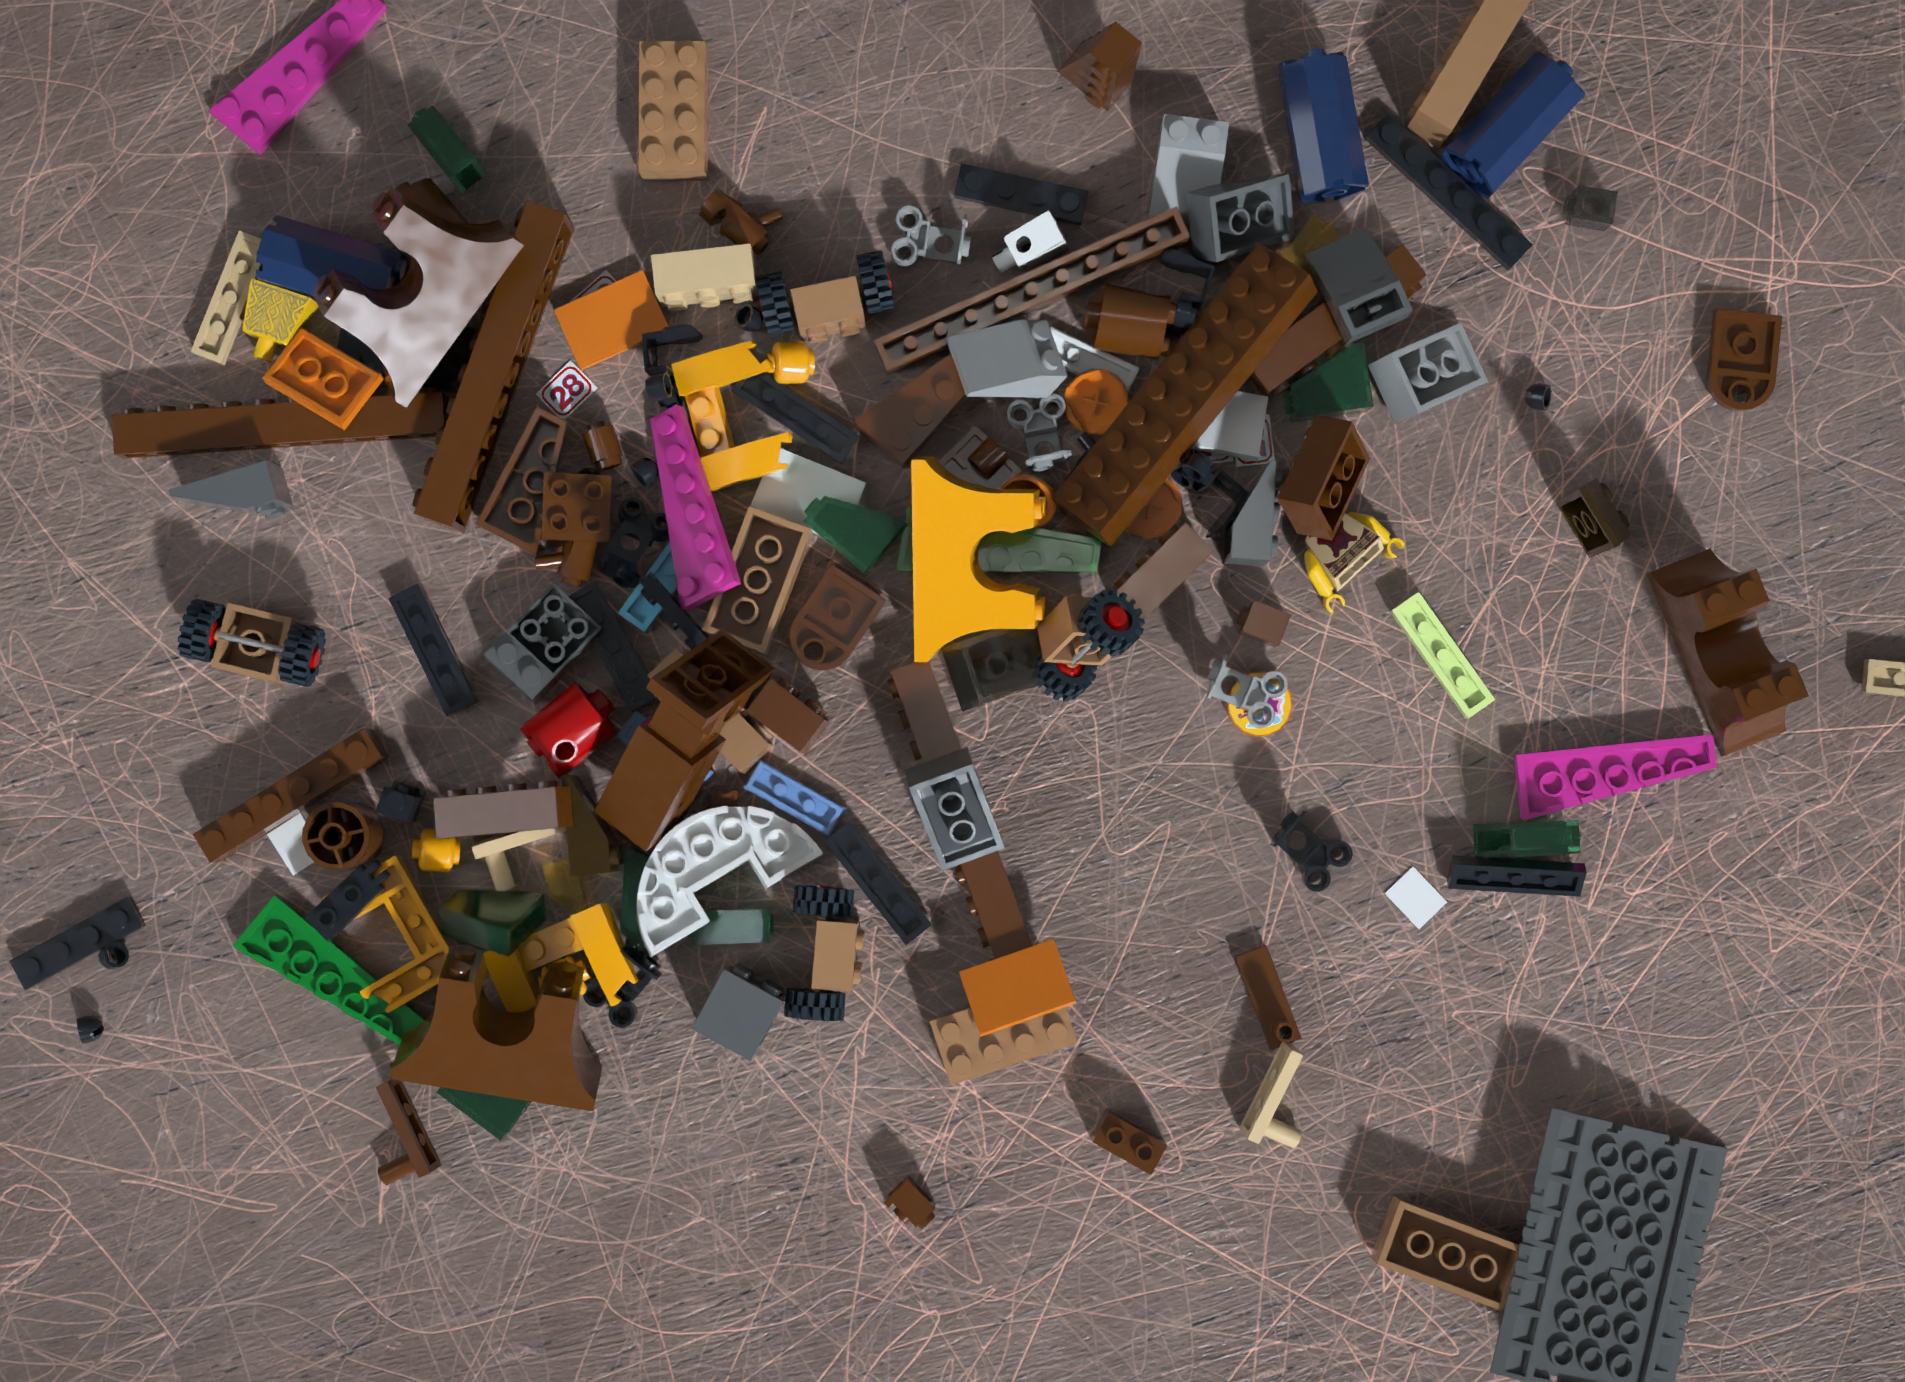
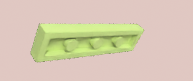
M1419 592L1390 611L1465 719H1469L1495 700Z

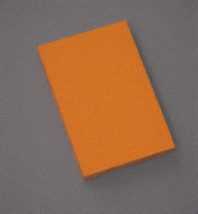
M643 270L553 310L581 371L643 344L642 334L661 331L664 327H669Z
M302 327L262 377L267 385L343 430L347 428L383 381L380 373Z
M1054 939L959 972L980 1036L1076 1004Z

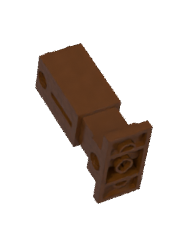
M720 629L653 676L646 689L652 692L661 702L655 714L638 725L594 812L608 824L623 833L634 844L640 846L645 851L649 850L670 830L682 822L726 741L720 735L725 723L743 710L753 690L768 680L775 668L723 629Z

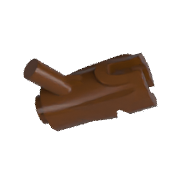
M720 189L715 190L704 201L700 208L701 212L698 214L710 226L721 222L719 234L728 238L735 245L751 244L753 253L760 255L771 241L767 238L769 230L765 227L782 220V214L778 208L758 216L753 212H746L742 208V203L726 195Z
M565 541L564 546H560L555 554L535 556L536 569L558 567L557 575L563 576L562 583L581 587L582 581L589 582L598 544L596 542Z

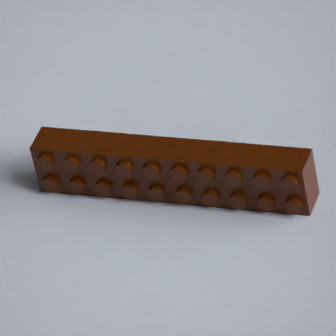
M527 200L524 209L520 208L518 210L514 226L517 227L515 235L524 246L493 287L494 293L491 301H486L482 308L480 318L483 320L480 332H475L472 336L469 351L472 354L468 364L464 363L458 375V382L461 383L457 395L453 394L448 402V420L446 425L441 426L437 432L435 444L438 447L434 458L430 457L425 465L424 476H427L423 489L419 488L416 491L412 506L415 507V515L428 522L462 534L465 533L575 229L565 213Z
M1258 243L1054 494L1052 500L1061 512L1112 547L1316 295L1317 289L1310 273Z

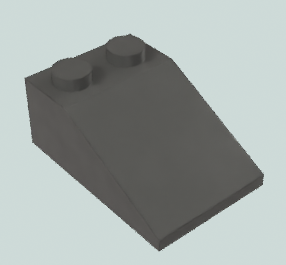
M1287 173L1215 184L1186 192L1193 257L1219 262L1249 253L1258 243L1268 247L1295 239L1290 176Z
M266 460L169 489L170 496L189 504L259 516L265 515L266 519L282 516L285 514L284 509L294 507L283 469Z
M968 747L905 770L909 790L942 871L1005 848Z

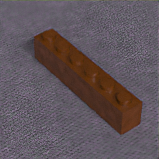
M1404 244L1385 257L1400 280L1408 299L1423 288L1420 282L1426 277V273ZM1326 301L1287 329L1249 376L1263 396H1268L1272 392L1275 396L1280 395L1292 385L1289 379L1298 373L1304 377L1318 366L1315 362L1316 359L1324 353L1329 358L1344 346L1341 342L1343 338Z
M363 728L195 832L193 836L210 863L222 862L390 756L374 730Z

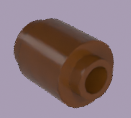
M598 421L586 426L587 432L583 433L582 437L591 463L596 465L597 471L602 472L622 465L621 456H623V452L614 425H606L605 421Z

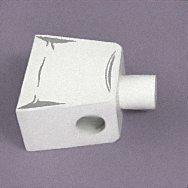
M1048 210L1006 235L1004 240L1008 247L992 255V259L1000 273L1015 265H1018L1023 272H1026L1071 248L1055 218ZM1031 244L1029 251L1021 253L1024 245Z

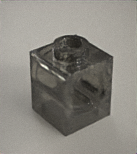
M1579 185L1571 195L1568 194L1565 198L1563 214H1567L1566 225L1605 231L1613 224L1618 192ZM1582 202H1590L1595 208V214H1587L1582 208Z

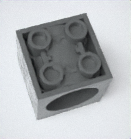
M737 963L734 967L729 965L722 971L691 1029L751 1061L783 1006L785 995L782 994L783 987L768 979L763 983L754 979L753 975L755 972Z

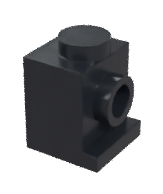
M393 781L392 787L384 786L375 812L406 823H415L426 791Z

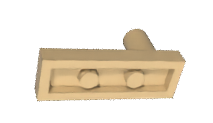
M566 828L501 833L476 841L471 848L475 860L485 857L496 892H503L516 886L504 850L564 832Z
M1288 1042L1281 1043L1239 1127L1248 1140L1257 1144L1260 1143L1263 1135L1291 1148H1295L1300 1142L1302 1136L1300 1129L1272 1118L1303 1057V1054L1293 1044Z

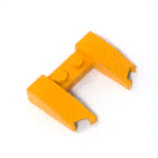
M754 341L717 349L671 364L679 396H685L701 455L700 459L711 491H719L788 467V464L780 463L778 460L781 443H792L793 437L791 432H785L736 447L733 442L720 387L775 369L774 364L769 359L760 363L750 349L757 345Z
M397 855L381 863L382 866L373 874L376 878L381 872L386 869L391 875L382 883L386 889L355 918L357 919L376 907L385 904L415 956L414 960L359 991L366 999L375 994L390 1005L385 1010L387 1013H391L438 986L439 977L451 945L450 941H447L417 890L415 886L417 884L401 856Z
M609 903L597 904L570 916L571 918L517 941L508 942L485 952L487 969L507 1012H523L536 1005L540 991L532 971L583 949L610 1006L619 1004L622 999L616 994L617 991L627 980L632 984H636L638 978L631 961L620 952V949L625 945Z

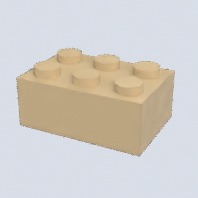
M751 244L651 255L655 295L661 306L668 307L669 311L685 310L688 308L687 305L700 303L701 307H715L720 305V301L733 300L735 304L752 302V297L759 296L756 282V259Z

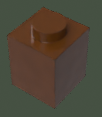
M1254 600L1250 603L1249 607L1243 605L1236 624L1241 625L1239 634L1275 648L1280 645L1291 615Z

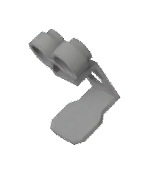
M904 206L898 211L896 215L897 227L901 232L907 234V237L896 240L892 245V258L896 264L910 266L916 261L918 255L923 256L925 259L961 264L962 256L968 257L971 237L965 236L966 228L968 227L966 214L963 216L962 229L955 230L930 226V221L922 220L920 210L914 206ZM906 217H913L916 222L913 226L907 227L904 225L903 220ZM946 235L953 240L954 247L951 252L942 254L935 249L934 244L939 236ZM906 248L910 250V257L902 259L898 255L901 249Z
M1052 393L1048 398H1042L1039 409L1033 410L1028 402L1017 400L1011 403L1007 410L1009 424L1014 428L1023 429L1029 456V459H1026L1025 465L1026 468L1032 469V473L1064 467L1065 462L1072 457L1071 450L1061 451L1056 422L1064 416L1066 404L1064 399L1055 393ZM1050 405H1055L1058 408V412L1052 415L1047 413L1046 408ZM1017 412H1023L1027 417L1024 421H1017L1014 415ZM1040 442H1048L1054 448L1053 453L1039 456L1035 455L1034 450Z
M1223 655L1221 660L1215 659L1208 674V677L1212 678L1206 692V699L1209 700L1213 696L1241 709L1248 710L1247 719L1255 728L1262 729L1270 726L1275 719V711L1267 701L1268 698H1277L1286 692L1288 686L1286 677L1278 671H1270L1263 675L1262 678L1251 677L1225 666L1228 655ZM1233 676L1238 679L1240 690L1237 694L1228 696L1223 693L1221 682L1225 677ZM1269 679L1277 680L1279 687L1276 691H1270L1267 688ZM1257 709H1262L1266 713V718L1263 722L1257 721L1254 717Z

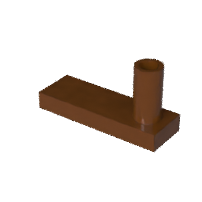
M1262 945L1234 956L1269 1049L1279 1048L1282 1042L1292 1043L1302 1039L1267 945Z
M391 1079L377 1086L376 1089L407 1154L378 1167L380 1180L385 1185H389L413 1172H416L420 1178L442 1166L403 1082Z

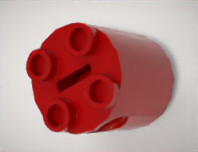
M574 682L525 722L520 730L528 739L527 743L538 757L543 755L549 762V768L561 779V775H567L618 733L616 727L608 718V715L616 708L599 688L594 693H587L580 684Z

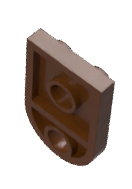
M1715 309L1713 311L1706 380L1711 396L1720 406L1731 411H1748L1761 405L1770 397L1776 383L1782 316L1726 309ZM1738 385L1745 388L1747 399L1744 403L1736 402L1733 399L1732 389L1734 386Z
M831 564L792 623L789 640L794 655L802 664L814 670L827 671L841 666L849 659L886 603V600ZM811 642H818L823 647L821 658L815 661L807 659L804 654L806 645Z

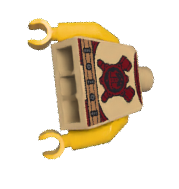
M1356 512L1345 513L1332 541L1307 536L1305 539L1307 550L1304 554L1307 575L1319 595L1324 596L1323 607L1331 613H1334L1329 606L1332 598L1336 597L1341 606L1344 607L1345 605L1344 598L1333 593L1332 590L1334 588L1339 591L1381 551L1386 558H1397L1390 550L1392 543L1397 548L1404 549L1403 540L1399 538L1391 539L1389 537L1390 532L1372 515Z

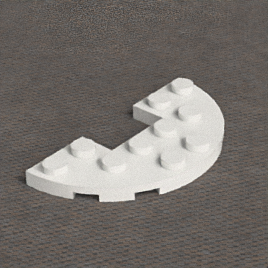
M721 806L699 812L685 819L670 830L657 844L643 869L639 882L637 919L648 953L652 957L708 924L710 920L693 893L748 861L766 889L822 856V851L812 838L795 823L792 824L775 815L774 812L752 806Z

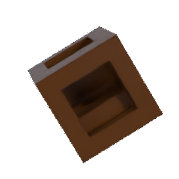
M909 1175L884 1198L883 1203L888 1208L892 1204L896 1206L893 1210L894 1213L906 1225L911 1221L915 1227L918 1226L922 1230L935 1217L933 1211L936 1209V1203Z

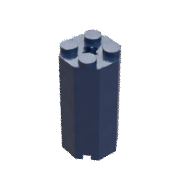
M1314 49L1306 52L1305 58L1286 60L1279 63L1280 72L1278 75L1300 202L1323 203L1325 202L1324 197H1334L1335 201L1365 192L1369 182L1347 56H1344L1343 52L1325 54L1324 49Z
M1536 51L1440 155L1445 164L1458 176L1462 174L1468 180L1466 184L1478 195L1489 199L1576 104L1585 97L1584 91L1576 84L1574 78L1571 77L1574 73L1572 68L1562 60L1556 63L1554 60L1547 58L1543 53Z
M275 215L272 219L277 223L275 226L268 224L265 228L256 257V262L263 264V271L256 270V278L261 282L314 298V288L318 280L323 275L328 276L332 269L355 276L360 283L369 288L386 289L398 284L406 276L410 267L408 266V258L401 252L279 215Z

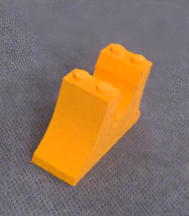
M920 456L912 459L914 662L930 661L942 646L972 632L989 629H1035L1043 620V617L1047 615V598L1041 597V588L1022 583L1003 585L992 581L984 574L980 567L978 550L982 539L990 532L1006 531L1014 533L1035 527L1040 523V519L1046 516V497H1040V489H996L966 482L948 472L934 456Z

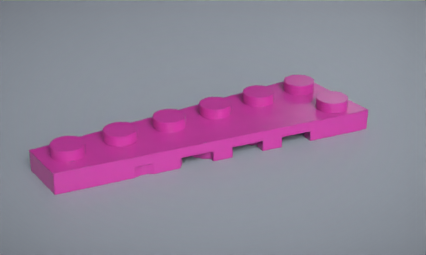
M340 0L212 106L208 112L261 155L384 14L387 7L380 0Z
M676 404L651 418L650 421L681 609L690 611L741 584L684 407Z
M1713 734L1513 755L1521 820L1539 817L1717 767Z

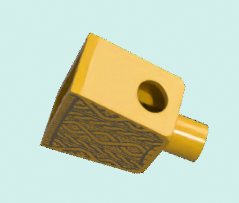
M251 278L243 331L249 336L258 339L252 356L272 363L277 346L286 348L301 327L305 330L307 329L318 309L317 302L310 297Z

